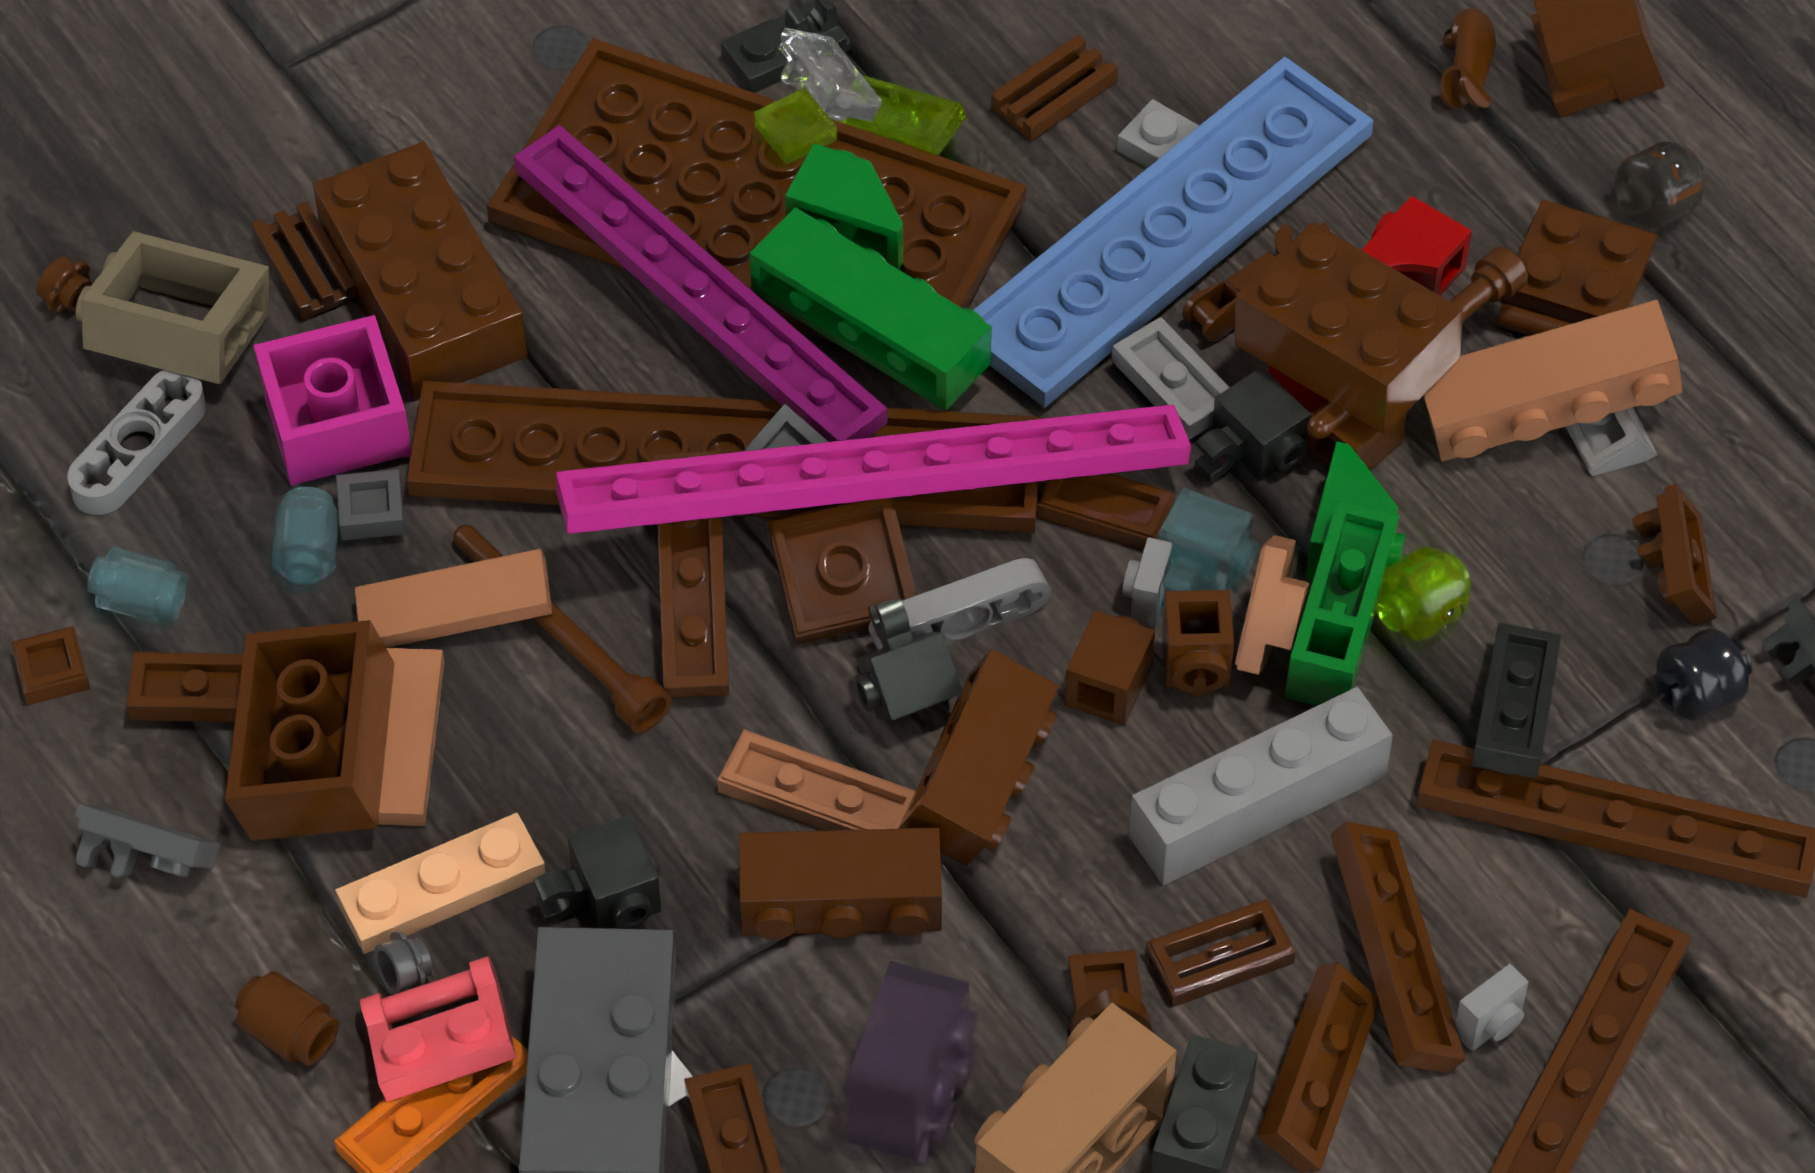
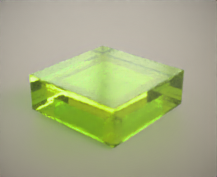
M806 88L754 112L755 126L785 164L807 155L814 143L825 146L837 140V126Z

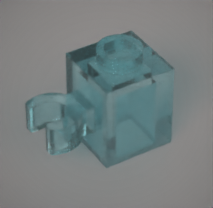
M1183 488L1158 533V540L1173 543L1171 568L1165 577L1163 588L1168 591L1197 590L1198 587L1204 590H1229L1236 575L1245 578L1251 570L1258 550V542L1251 540L1253 514ZM1164 598L1161 602V607H1164Z

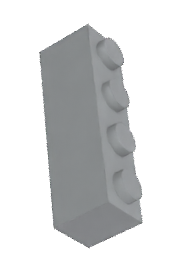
M1357 686L1132 795L1129 838L1159 882L1164 886L1385 778L1393 734Z

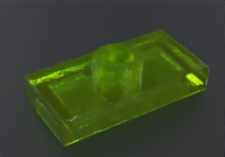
M867 76L862 77L833 115L835 121L935 155L940 154L966 119L963 105L960 102Z

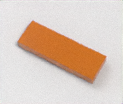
M512 1036L516 1059L386 1102L385 1099L382 1100L334 1140L336 1152L358 1173H409L527 1074L528 1050Z

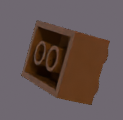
M1311 222L1235 296L1236 346L1326 400L1338 404L1343 410L1383 434L1460 358L1463 321L1462 308L1314 222Z
M370 620L246 634L225 801L252 841L377 828L394 661Z

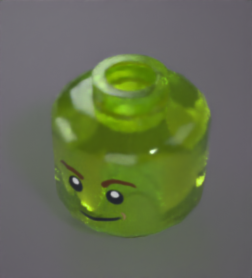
M1428 546L1415 549L1386 568L1376 607L1378 616L1387 628L1398 632L1405 638L1416 641L1431 638L1459 620L1468 609L1471 588L1469 574L1462 562L1451 553Z

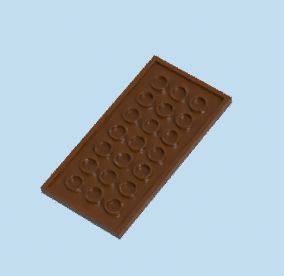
M594 38L590 41L523 148L525 149L558 125L562 126L750 290L749 253L786 217L785 195L814 143L834 150H845L871 162L903 222V263L899 270L912 278H920L926 281L938 294L961 308H967L1026 201V185ZM514 164L512 165L487 205L489 222L625 269L515 172ZM758 296L796 330L833 342Z

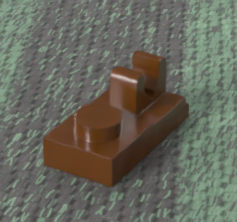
M1673 484L1664 487L1665 493L1656 496L1658 507L1637 514L1633 518V527L1643 538L1657 534L1653 541L1636 548L1638 555L1649 567L1664 564V569L1657 573V579L1665 602L1670 607L1677 606L1691 624L1696 626L1717 618L1701 513L1678 485Z

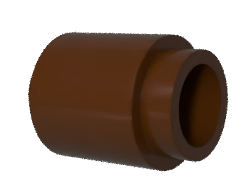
M278 971L269 972L263 977L255 976L251 978L241 989L235 1002V1008L238 1010L237 1026L290 1063L301 1061L305 1065L310 1066L318 1062L333 1044L339 1030V1021L330 1015V1007Z

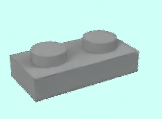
M1159 317L1112 346L1111 361L1154 406L1175 405L1189 440L1212 426L1215 397L1229 387L1162 317Z

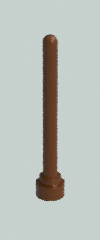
M1501 246L1494 247L1475 264V272L1471 276L1472 283L1451 299L1450 302L1463 309L1462 322H1464L1487 301L1495 303L1498 300H1509L1527 284V270L1519 257L1511 250ZM1329 402L1309 419L1307 431L1315 439H1324L1347 420L1351 414L1343 410L1338 404Z
M462 525L455 530L453 535L455 545L473 562L503 556L474 527ZM552 601V614L533 618L613 694L612 703L615 705L616 716L634 733L640 734L649 731L667 714L671 705V696L651 677H641L639 674L630 675Z

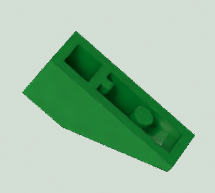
M1337 500L1291 653L1284 698L1318 706L1355 688L1400 515Z

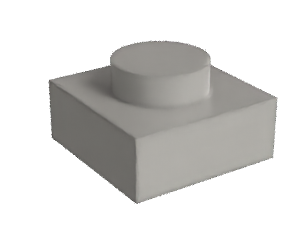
M1152 99L1118 135L1117 151L1148 168L1199 127V125Z
M1148 537L1141 561L1130 559L1128 563L1122 597L1132 599L1131 618L1142 626L1155 630L1165 591L1170 580L1173 543Z
M1508 964L1460 1000L1455 1026L1460 1041L1471 1052L1491 1037L1495 1041L1504 1039L1518 1027L1524 1018L1522 1010L1529 981L1511 964Z

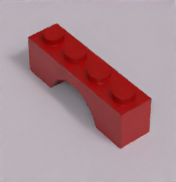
M1411 195L1395 214L1389 211L1380 219L1373 231L1371 240L1361 250L1441 296L1466 269L1472 230ZM1268 365V372L1311 413L1327 401L1325 398Z

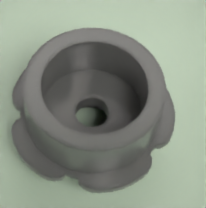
M403 931L393 932L390 935V941L381 943L374 949V963L378 977L386 991L391 995L424 985L426 977H429L432 973V961L425 944L418 938L407 939V935Z

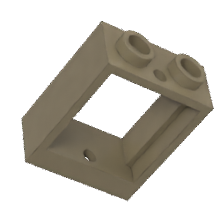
M133 231L117 252L109 254L103 271L92 286L84 287L80 293L76 306V318L79 322H82L83 349L221 384L269 316V266ZM141 287L213 307L202 321L129 302L136 290Z

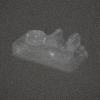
M785 27L780 36L782 42L779 49L788 61L782 71L781 81L783 84L799 87L794 95L796 101L815 104L820 112L836 120H846L847 117L873 121L882 104V100L836 41L829 36Z

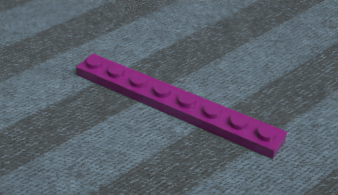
M558 125L513 156L515 172L780 405L786 404L828 442L869 438L888 423L887 407L562 126Z

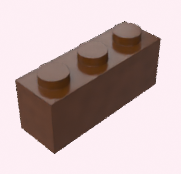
M991 648L968 674L962 687L964 694L959 695L898 829L939 828L940 852L965 866H968L984 848L993 852L1003 839L1011 822V817L1003 813L1010 797L1014 799L1019 797L1034 770V764L1026 761L1033 745L1036 747L1042 745L1056 720L1057 713L1050 710L1049 707L1059 685Z
M939 828L739 833L742 936L758 935L771 940L784 939L792 934L824 933L835 938H847L863 932H893L901 936H915L925 931L942 930Z

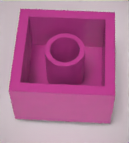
M375 315L253 345L263 396L290 486L411 455L405 407Z

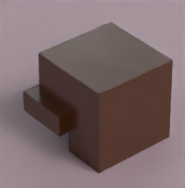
M1534 0L1537 13L1531 15L1553 102L1560 118L1616 99V94L1619 101L1623 102L1665 87L1646 16L1639 0Z

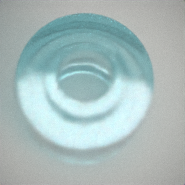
M314 487L294 488L285 494L283 501L276 509L271 562L275 571L290 582L301 585L313 584L328 577L335 569L339 513L334 506V501L330 494Z
M112 547L106 557L97 556L88 579V592L95 594L97 608L152 623H158L161 618L170 621L177 619L183 606L188 586L187 572L176 570L173 562L118 547Z

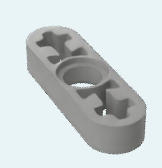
M167 370L160 371L151 378L69 467L67 479L73 502L79 510L90 515H105L117 510L173 451L205 414L206 402L200 379ZM184 394H186V395H187V400H186V401L183 402L182 400L179 399V398H181ZM167 397L174 399L166 406L165 399ZM163 416H164L165 424H163L162 421L160 420ZM143 431L154 436L152 443L141 450L132 451L120 445L122 440L133 432ZM109 458H112V460L114 461L112 465L110 464ZM108 476L109 484L107 486L99 484ZM90 480L96 483L90 489L87 488L86 483Z
M1021 558L908 598L902 602L908 615L913 638L925 633L942 632L946 644L950 645L1034 613L1047 602L1051 594V588L1036 561L1029 558ZM870 622L868 630L879 651L883 649V646L872 622Z

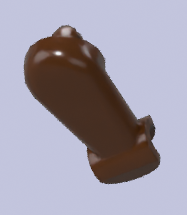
M1474 8L1464 9L1458 12L1454 19L1453 27H1450L1444 33L1442 39L1444 46L1455 50L1454 65L1443 72L1439 92L1443 102L1450 109H1460L1468 103L1476 108H1487L1490 106L1491 99L1483 88L1496 48V34L1492 22L1483 11Z

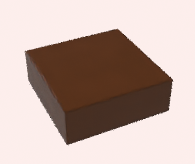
M74 626L11 642L27 706L90 689Z

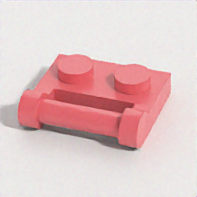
M489 956L469 962L470 969L385 998L380 993H376L360 999L361 1010L368 1029L378 1084L386 1102L517 1058L500 984ZM478 995L479 1000L392 1029L393 1023Z

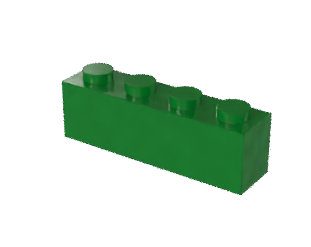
M795 207L749 253L752 292L945 411L991 364L992 326L987 324L977 312L969 308L959 307L938 294L926 281L920 278H912L887 263L884 257L870 248L864 249L839 234L834 226L823 219H814Z

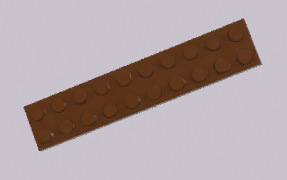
M423 381L406 481L408 495L559 505L556 494V472L656 461L655 454L719 451V454L743 452L780 410L782 405L777 401ZM887 408L888 423L869 438L1043 419V417ZM1039 481L893 497L892 499L899 525L1035 533ZM837 504L741 514L737 516L781 518Z

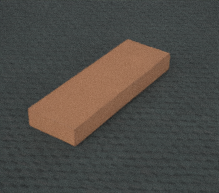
M541 549L355 587L358 621L370 620L386 648L552 614L546 559Z
M386 648L394 661V673L378 825L425 826L445 663L443 650Z
M745 729L717 779L719 793L821 830L898 829L915 793V790Z

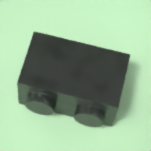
M1191 1034L1153 1149L1151 1173H1227L1253 1093L1258 1052Z

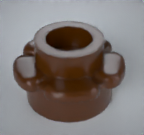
M62 256L46 268L38 282L37 294L46 301V307L49 311H54L58 314L62 313L65 309L71 312L76 311L81 291L84 287L92 286L93 284L88 274L90 266L84 261L76 263L69 257Z

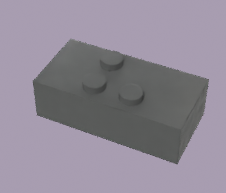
M538 927L519 1173H665L677 978L674 930Z

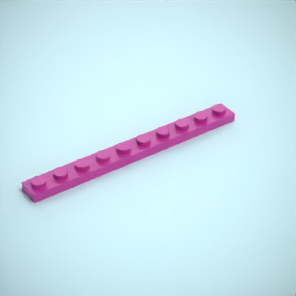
M1164 405L556 472V494L567 534L1188 465L1191 444L1175 405Z

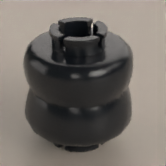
M1715 628L1702 630L1693 635L1687 642L1668 646L1660 652L1656 662L1657 673L1653 676L1654 690L1657 696L1664 693L1665 697L1661 698L1660 702L1667 710L1671 712L1676 711L1680 716L1690 721L1701 720L1715 712L1718 707L1738 703L1745 697L1749 689V675L1752 673L1751 658L1749 654L1741 655L1740 652L1746 648L1738 639L1734 637L1729 638L1725 633Z

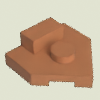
M1274 535L1262 546L1235 661L1238 670L1259 675L1268 662L1272 646L1291 650L1294 646L1309 587V582L1291 578L1296 540Z

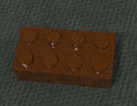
M425 141L312 183L319 223L356 284L357 296L368 316L375 315L385 348L414 401L420 399L423 381L463 383L527 358L522 311Z

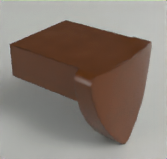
M1135 950L1069 955L1068 974L1074 1016L1069 1023L1070 1034L1082 1020L1087 1017L1095 1020L1111 1003H1114L1152 1031L1151 1017L1143 1004Z

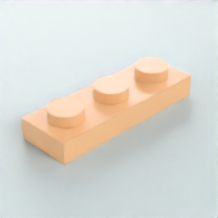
M514 813L337 888L335 892L338 905L363 954L373 951L377 945L390 941V935L395 931H403L407 936L532 883L536 877L546 873L545 863L518 813Z

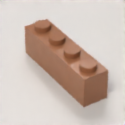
M1657 299L1462 355L1422 396V401L1441 462L1457 457H1474L1483 453L1488 448L1516 440H1534L1543 436L1548 431L1572 424L1597 422L1608 414L1635 406H1653L1665 401L1670 396L1683 393L1679 360Z

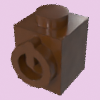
M1230 590L1165 591L1161 634L1165 688H1178L1187 693H1193L1195 697H1202L1205 693L1230 686L1234 650Z

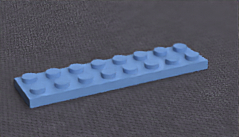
M1283 57L974 309L987 324L992 326L990 366L1041 406L1047 407L1112 352L1114 344L1138 331L1372 135L1374 120L1287 57Z

